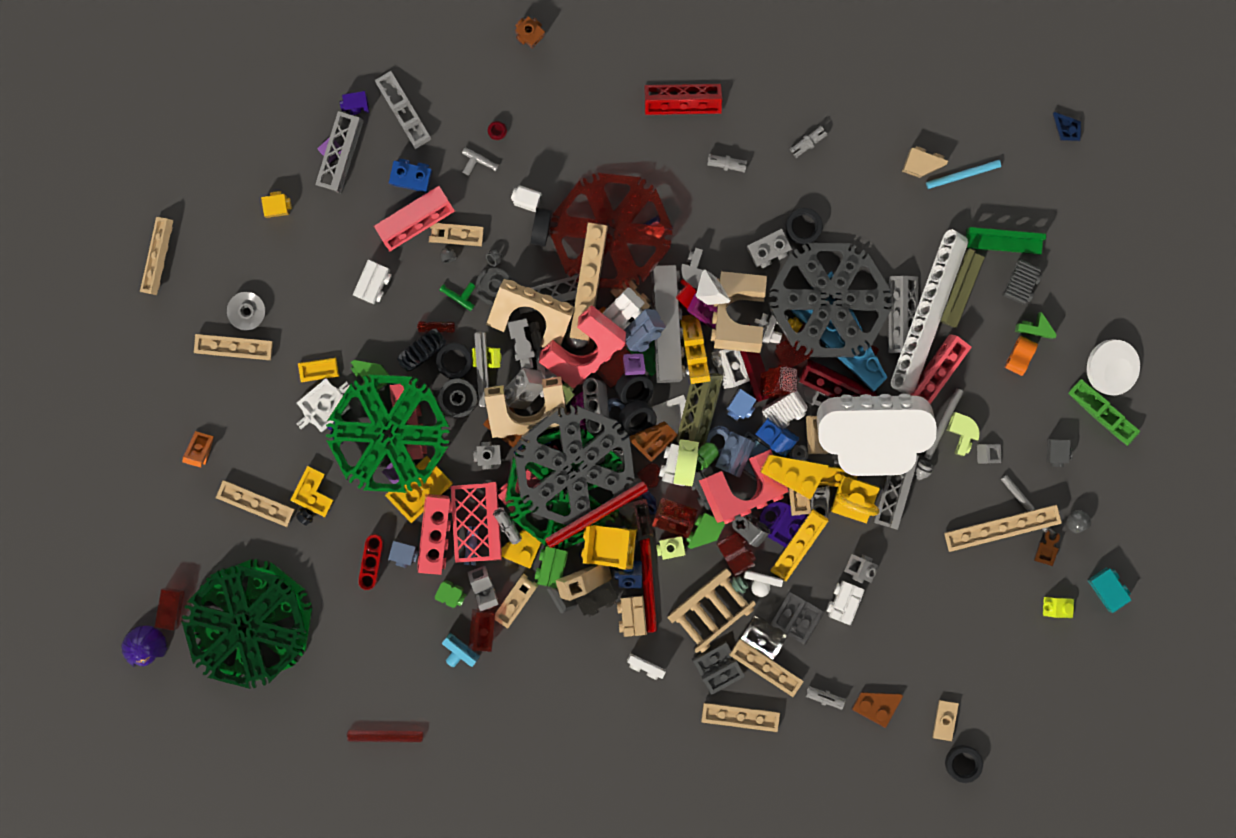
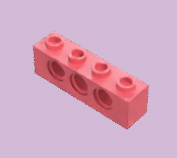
M949 334L922 371L916 389L910 395L923 397L931 404L972 347L960 337Z
M425 494L417 563L418 573L441 575L442 569L446 568V558H443L444 550H448V539L445 538L446 532L450 531L451 521L448 520V513H452L453 502L450 501L449 496ZM436 511L443 513L442 517L438 520L432 518L433 513ZM438 530L440 531V536L438 538H431V532ZM432 549L438 550V554L435 557L428 556V552Z

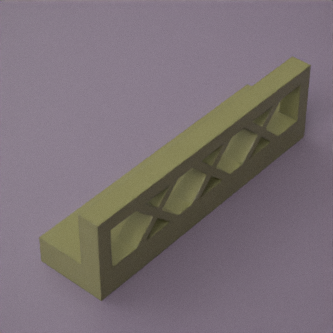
M972 249L965 251L940 320L941 323L953 328L958 326L985 258L974 253L975 251Z
M709 373L710 381L703 382L701 386H699V383H690L676 438L677 442L680 439L685 440L683 438L687 429L690 435L689 441L699 442L698 449L707 442L723 375L718 373ZM697 393L699 400L695 405L693 398ZM690 412H693L694 415L693 422L689 420Z

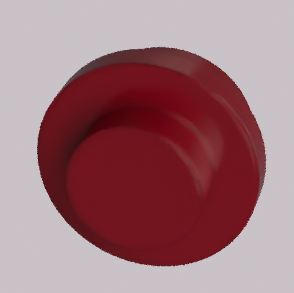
M494 121L488 127V135L493 140H502L507 134L505 124L500 121Z

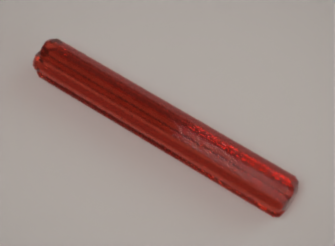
M349 730L347 732V741L422 742L423 732Z

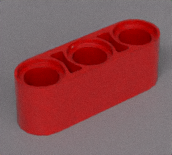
M378 534L369 536L365 541L358 580L359 586L364 590L374 588L378 581L384 547L383 537ZM372 538L379 540L380 545L378 548L371 547L370 540ZM368 557L376 559L375 567L367 565L366 560ZM365 576H370L373 579L371 586H366L363 583Z

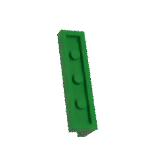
M969 227L966 229L967 248L1041 255L1046 234Z

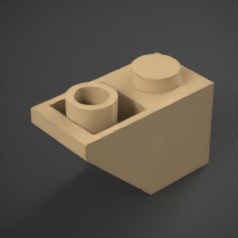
M916 146L909 150L902 172L921 178L944 167L948 161L944 159L943 155L937 153L931 155L926 153V149Z

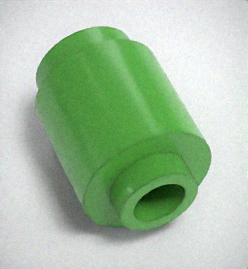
M706 442L698 449L696 464L698 470L707 468L719 457L718 448L715 444Z

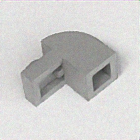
M695 248L694 252L690 251L687 260L690 266L686 264L681 266L682 279L696 290L699 286L701 274L704 271L697 268L703 251L699 248Z
M486 566L467 572L480 611L499 605L498 597Z

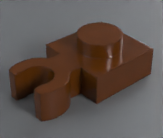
M1046 530L1044 534L1046 541L1045 543L1039 542L1034 561L1053 566L1059 549L1054 544L1059 541L1060 534L1056 533L1055 538L1050 539V531Z

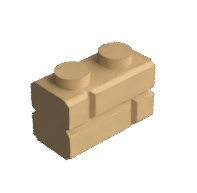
M643 595L620 597L621 602H617L618 613H622V621H619L620 633L623 632L624 637L647 635Z

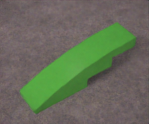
M1082 379L1068 393L1127 447L1139 435V429L1126 420L1124 415L1111 406L1110 402Z

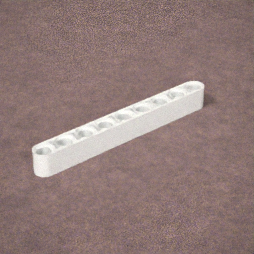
M953 229L948 230L943 236L891 379L892 388L903 394H912L916 389L968 245V239Z

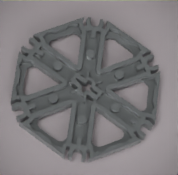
M808 243L802 245L804 253L800 254L797 249L793 251V254L791 252L770 289L773 292L769 293V297H775L777 300L776 302L769 303L770 307L777 306V308H770L771 313L792 347H794L796 341L799 342L796 346L797 351L800 346L806 347L804 355H808L812 349L810 357L858 356L860 353L857 347L861 346L866 351L868 346L869 348L872 346L891 309H884L892 306V303L884 301V298L892 296L891 293H883L891 291L870 255L867 253L866 258H862L865 250L857 255L854 251L856 245H854L848 251L852 243ZM820 251H838L843 256L831 280L817 259V253ZM793 266L799 267L812 290L786 289L783 282ZM860 267H867L877 282V289L848 290ZM829 295L832 296V299L836 300L832 305L829 304V301L825 300ZM785 310H813L802 332L799 333L792 329L784 316ZM849 310L878 312V318L869 333L861 331ZM830 320L845 343L843 348H823L819 344V340Z
M570 405V412L567 414L564 413L563 407L559 409L560 416L557 408L521 436L528 440L526 442L520 439L519 442L524 444L525 448L523 450H515L517 454L522 456L514 454L519 493L524 504L531 500L532 504L528 508L533 514L564 525H569L573 520L576 521L593 511L590 508L587 482L612 491V499L620 495L621 491L625 492L628 490L624 488L626 483H634L631 479L627 478L632 477L634 479L630 439L627 432L624 430L621 433H617V429L621 427L617 420L577 405L576 413L572 405ZM587 418L603 424L605 429L582 447L580 421ZM558 424L562 451L538 443L537 436L550 425ZM615 447L622 448L625 464L622 472L595 464ZM528 462H534L553 469L550 474L532 488L527 485L525 466ZM573 462L575 464H578L577 467L579 469L577 471H575L574 469L570 470L572 468L571 464ZM567 487L570 514L563 516L547 510L546 503Z

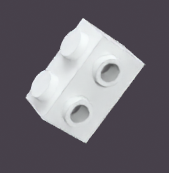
M720 349L712 352L713 364L717 368L718 373L723 375L721 385L724 389L736 387L750 381L740 351Z

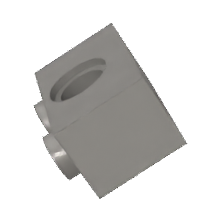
M522 368L506 386L504 391L508 407L526 409L543 391L542 379L544 377L540 370Z

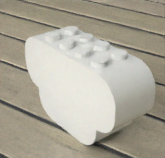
M863 394L860 397L842 395L841 397L825 400L817 411V429L821 446L827 452L837 454L840 467L846 473L854 476L904 474L914 466L916 453L928 450L936 440V421L932 406L926 399L920 396H911L910 394H900L899 396H891L889 394L871 396Z

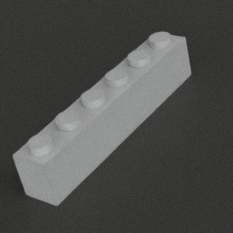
M676 265L653 266L651 268L653 310L658 312L666 326L661 332V336L655 340L657 383L680 382L683 379L682 377H685V366L682 365L681 358H684V347L680 343V339H683V328L679 325V320H682V309L678 308V300L676 299L680 292V289L677 290V282H680V272L676 271Z

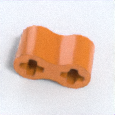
M1020 335L1006 361L1005 368L1023 376L1037 349L1038 343Z

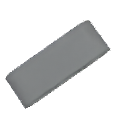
M586 379L583 383L584 408L609 417L606 383L600 379ZM594 384H596L595 391H593ZM596 403H598V408H597V410H595V404H596ZM585 418L586 428L590 433L599 434L605 429L604 425L600 424L597 430V422Z

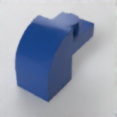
M768 418L756 432V435L770 445L773 451L783 456H786L799 441V437L787 428L781 429Z

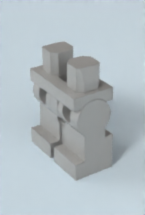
M522 319L509 322L508 327L511 339L516 341V361L520 360L521 368H534L532 357H535V352L532 350L531 342L527 340L525 327H529L528 320Z

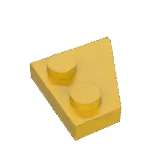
M523 529L520 532L522 539L519 543L511 544L509 541L501 548L502 557L531 568L541 542Z

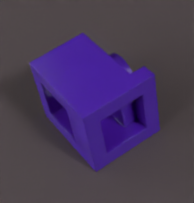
M365 91L342 95L343 100H340L342 112L346 111V113L350 112V115L360 114L361 110H364L366 113H370Z

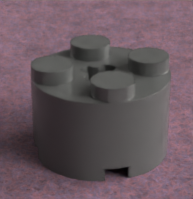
M452 379L442 386L438 401L441 409L446 414L460 418L468 416L475 410L478 403V394L470 382L463 379ZM456 393L463 395L460 404L458 401L453 400L456 397Z

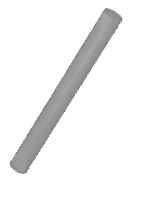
M956 388L937 427L936 440L925 452L924 457L931 460L963 393L961 389Z
M1007 474L1001 478L1002 482L1027 511L1036 510ZM1051 527L1042 528L1044 532L1046 530L1050 531L1049 538L1056 534Z

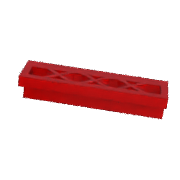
M721 84L645 85V115L722 114ZM675 91L678 93L676 95L669 94L670 92ZM690 91H695V92H697V93H696V94H689L688 92H690ZM717 91V94H709L707 92ZM649 92H658L659 94L649 95Z

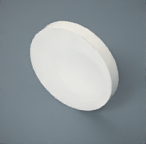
M1116 339L1106 340L1098 344L1092 350L1087 362V376L1091 385L1097 391L1107 395H1120L1127 392L1137 381L1140 372V360L1136 350L1129 343Z

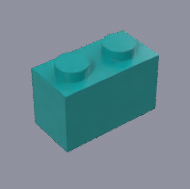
M1106 567L1087 581L1108 612L1114 613L1131 601L1129 597L1131 593L1125 585L1122 586L1118 581L1120 579L1118 573L1114 569L1111 570Z

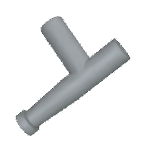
M467 147L462 151L463 155L470 158L462 172L465 175L469 176L476 162L496 172L499 166L497 163L491 162Z

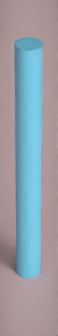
M996 160L926 182V186L928 189L1000 168L1001 162Z

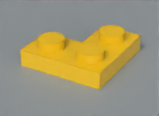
M307 466L291 501L326 517L334 500L317 492L325 474Z

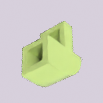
M953 412L947 431L961 435L955 454L965 456L966 453L970 452L972 446L970 440H979V428L970 417Z
M680 439L674 484L693 485L699 442Z

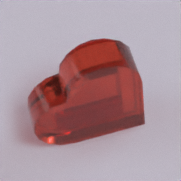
M650 463L640 470L637 475L648 488H654L659 482L657 476L660 473V468L657 464Z

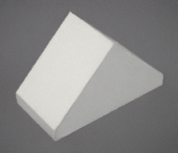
M704 270L701 274L696 297L707 305L729 303L731 300L718 279L707 270Z

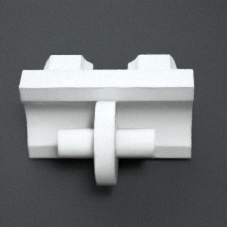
M764 313L761 320L755 319L754 323L759 324V327H763V330L764 327H767L762 342L780 343L782 333L773 331L775 324H778L773 314H771L769 322H766L768 315Z

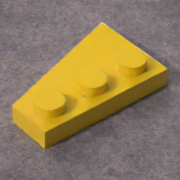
M768 455L760 473L811 499L829 465Z

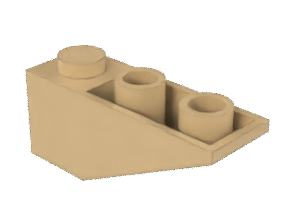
M595 564L555 581L561 599L570 601L591 592L611 580L612 576L609 566Z

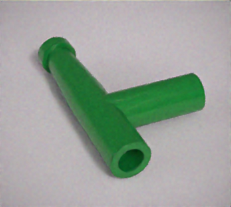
M469 282L461 296L445 287L444 284L439 289L440 292L445 293L469 311H472L475 307L474 304L467 300L476 287L471 282Z

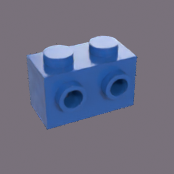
M399 159V161H393L389 184L428 193L433 171L427 164L418 163L416 166L410 164L409 160Z

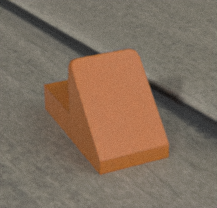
M195 431L182 462L200 468L202 464L205 465L214 436Z

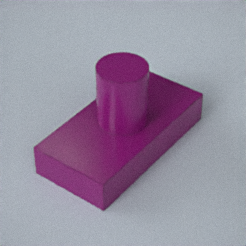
M694 294L687 311L709 328L715 329L716 324H712L713 312H717V307H714L713 304H705Z

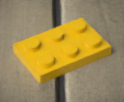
M426 456L416 467L419 470H424L431 459ZM437 466L425 484L419 478L422 482L421 487L418 486L417 482H412L411 487L413 491H409L407 485H405L408 493L388 492L385 495L411 523L424 511L425 494L442 495L453 484Z

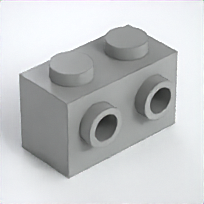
M782 229L746 247L756 268L761 266L762 269L771 265V260L777 257L781 260L789 256L788 252L792 250Z

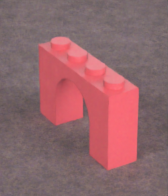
M592 305L578 317L577 328L595 341L597 344L595 351L588 355H574L554 340L540 351L539 363L557 377L561 376V379L573 389L578 384L584 383L588 375L595 373L604 361L610 360L613 353L621 350L626 344V332Z
M771 449L748 458L757 480L756 492L748 501L738 499L732 494L722 471L699 480L717 523L723 521L725 524L735 520L734 516L739 514L741 517L752 513V508H763L768 505L767 501L772 499L774 502L784 498L783 494L789 492L788 487L760 473L768 455H773Z

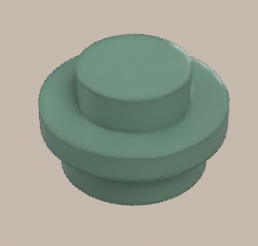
M741 575L732 578V586L735 591L744 594L746 589L749 588L745 579Z

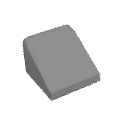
M978 444L977 462L979 464L1001 463V444Z

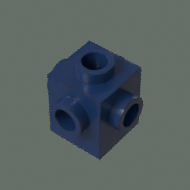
M633 561V569L615 568V580H618V588L642 587V561Z

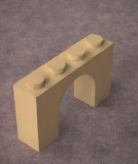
M721 271L720 279H717L731 301L725 304H714V307H717V312H713L712 324H716L715 329H712L711 341H714V348L760 353L763 327L741 325L734 322L728 316L726 308L737 300L764 302L767 276Z
M504 279L499 287L486 325L504 332L515 309L531 307L538 310L546 321V331L540 347H546L552 340L561 346L572 319L574 307L567 302L553 299L550 295H543L532 288L521 286L515 281Z
M561 376L542 379L545 403L538 413L531 416H519L509 409L506 402L504 385L484 388L492 438H504L514 434L523 435L556 408L558 409L559 416L561 415L560 407H563L564 413L567 414ZM554 423L547 429H559V425Z

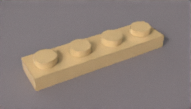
M156 217L140 292L153 295L158 293L165 256L168 251L169 238L173 229V220Z
M195 334L194 353L261 360L272 359L273 341Z
M225 480L222 481L216 496L219 500L285 527H288L295 511L294 508Z
M741 639L737 641L729 653L731 657L792 697H794L804 682Z
M703 703L701 722L778 732L780 712Z

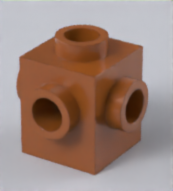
M528 16L526 19L522 18L515 25L516 39L523 45L526 43L532 49L545 36V31L541 29L542 24L536 18L531 19Z

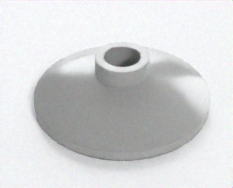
M241 292L233 296L229 301L227 317L234 327L240 330H252L258 327L264 320L265 305L256 294ZM245 308L250 309L249 315L244 314Z

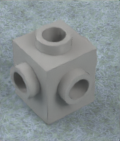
M481 442V446H477V450L473 451L474 462H478V466H482V469H493L494 465L502 464L500 445H492V442ZM485 452L490 453L489 459L484 457Z
M851 554L844 572L853 575L852 579L863 583L864 580L872 583L879 565L872 563L873 558L862 554V557Z

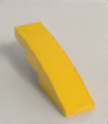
M694 315L682 316L680 323L683 328V342L691 384L709 382L710 375L700 320Z

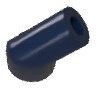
M648 490L641 495L644 502V510L647 514L654 515L657 512L656 498Z

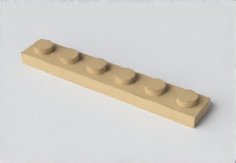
M588 223L570 338L590 341V337L577 328L578 317L591 305L594 307L596 305L608 230L606 225Z
M1052 505L945 532L944 536L948 551L951 552L1062 523L1057 505Z

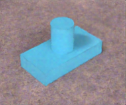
M449 633L442 642L446 648L452 651L446 659L447 664L451 667H455L461 659L473 667L480 655L452 633Z

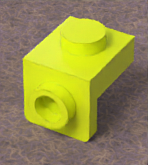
M487 347L488 367L500 368L502 360L500 348ZM472 348L473 367H477L475 348Z
M1044 597L1043 616L1073 618L1074 599Z

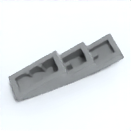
M390 71L376 79L377 86L414 148L416 149L430 141V135L393 73Z

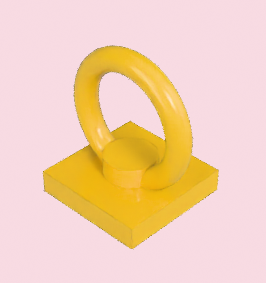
M842 475L830 511L867 523L869 516H876L880 512L879 508L874 504L880 488L879 486Z

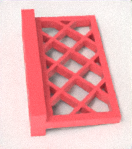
M490 482L451 486L455 563L502 560L500 524L493 515L494 511L499 508L498 484ZM478 488H485L486 496L481 501L472 495ZM463 489L469 495L461 503L456 499L455 490ZM470 497H473L479 503L472 512L463 505ZM481 505L487 510V515L482 521L473 514ZM461 507L470 513L463 522L457 518V511ZM471 516H474L480 522L473 531L465 525ZM482 524L488 529V534L483 540L475 534ZM462 526L471 532L464 541L458 537V531ZM472 535H475L481 541L474 550L466 544ZM458 540L462 542L460 546H458ZM483 543L489 548V556L481 557L476 553ZM463 545L472 551L467 558H459V550Z

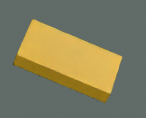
M336 357L298 363L301 382L340 377Z

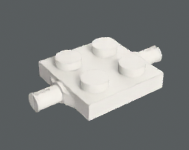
M326 378L299 400L297 404L303 410L305 416L296 423L302 430L310 422L320 432H323L327 429L326 424L334 423V421L327 420L350 386L346 381L342 386L336 388ZM349 404L343 411L342 415L345 414L349 409H351Z

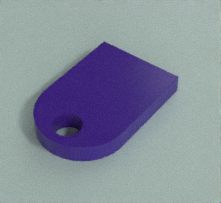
M773 502L762 510L759 521L770 529V534L767 537L786 548L807 516L805 514L792 516L790 505L783 502ZM767 511L775 513L774 521L768 522L765 519Z

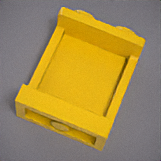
M589 525L584 530L583 535L585 540V546L581 554L583 564L633 569L637 530Z

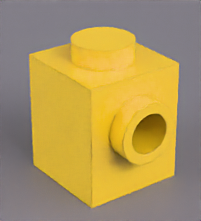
M281 191L271 192L270 196L261 197L263 212L266 218L290 215L289 210L292 209L291 200L285 194H281Z

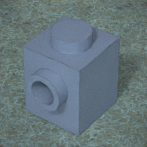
M394 540L388 560L395 561L397 566L407 568V565L411 566L412 562L417 561L419 551H416L417 546Z

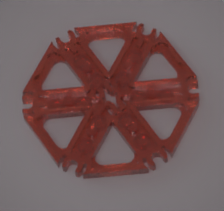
M598 173L600 178L598 180L596 175L592 174L593 182L588 183L583 178L585 185L583 187L579 180L552 214L551 221L558 223V226L555 228L550 227L552 232L550 235L564 270L570 278L575 273L580 276L583 251L576 259H569L562 244L563 237L586 239L588 223L606 226L609 223L612 229H616L614 231L615 239H613L610 233H607L603 258L609 251L618 275L614 279L600 278L598 287L625 290L623 282H625L627 288H630L629 282L631 280H635L637 285H640L638 276L644 282L670 249V246L665 245L672 244L671 240L665 239L666 235H673V231L670 230L673 228L656 188L654 190L653 185L648 189L643 188L647 182L645 179L642 180L641 177ZM609 182L628 184L631 188L630 192L613 211L604 186ZM584 194L596 219L571 217L567 215L566 211L578 195ZM648 201L654 203L660 217L659 224L631 223ZM627 243L655 246L656 251L643 267H637Z

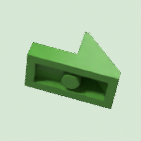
M1042 312L1037 314L1035 326H1033V322L1022 321V324H1016L1015 332L1050 339L1056 338L1057 335Z

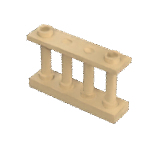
M724 568L667 615L671 623L675 621L680 623L697 643V646L694 648L696 653L706 651L711 646L709 643L742 615L748 616L755 610L753 606L756 603L753 600L747 603L741 594L735 591L729 578L732 574L727 568ZM718 585L724 586L741 606L742 609L735 615L731 614L715 594L716 591L714 589ZM704 597L709 598L727 620L719 628L700 606L701 603L699 601ZM689 609L694 610L711 630L712 634L703 640L685 618L686 615L684 613Z

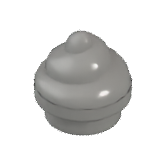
M925 460L918 461L915 468L917 480H922L932 474L933 465Z

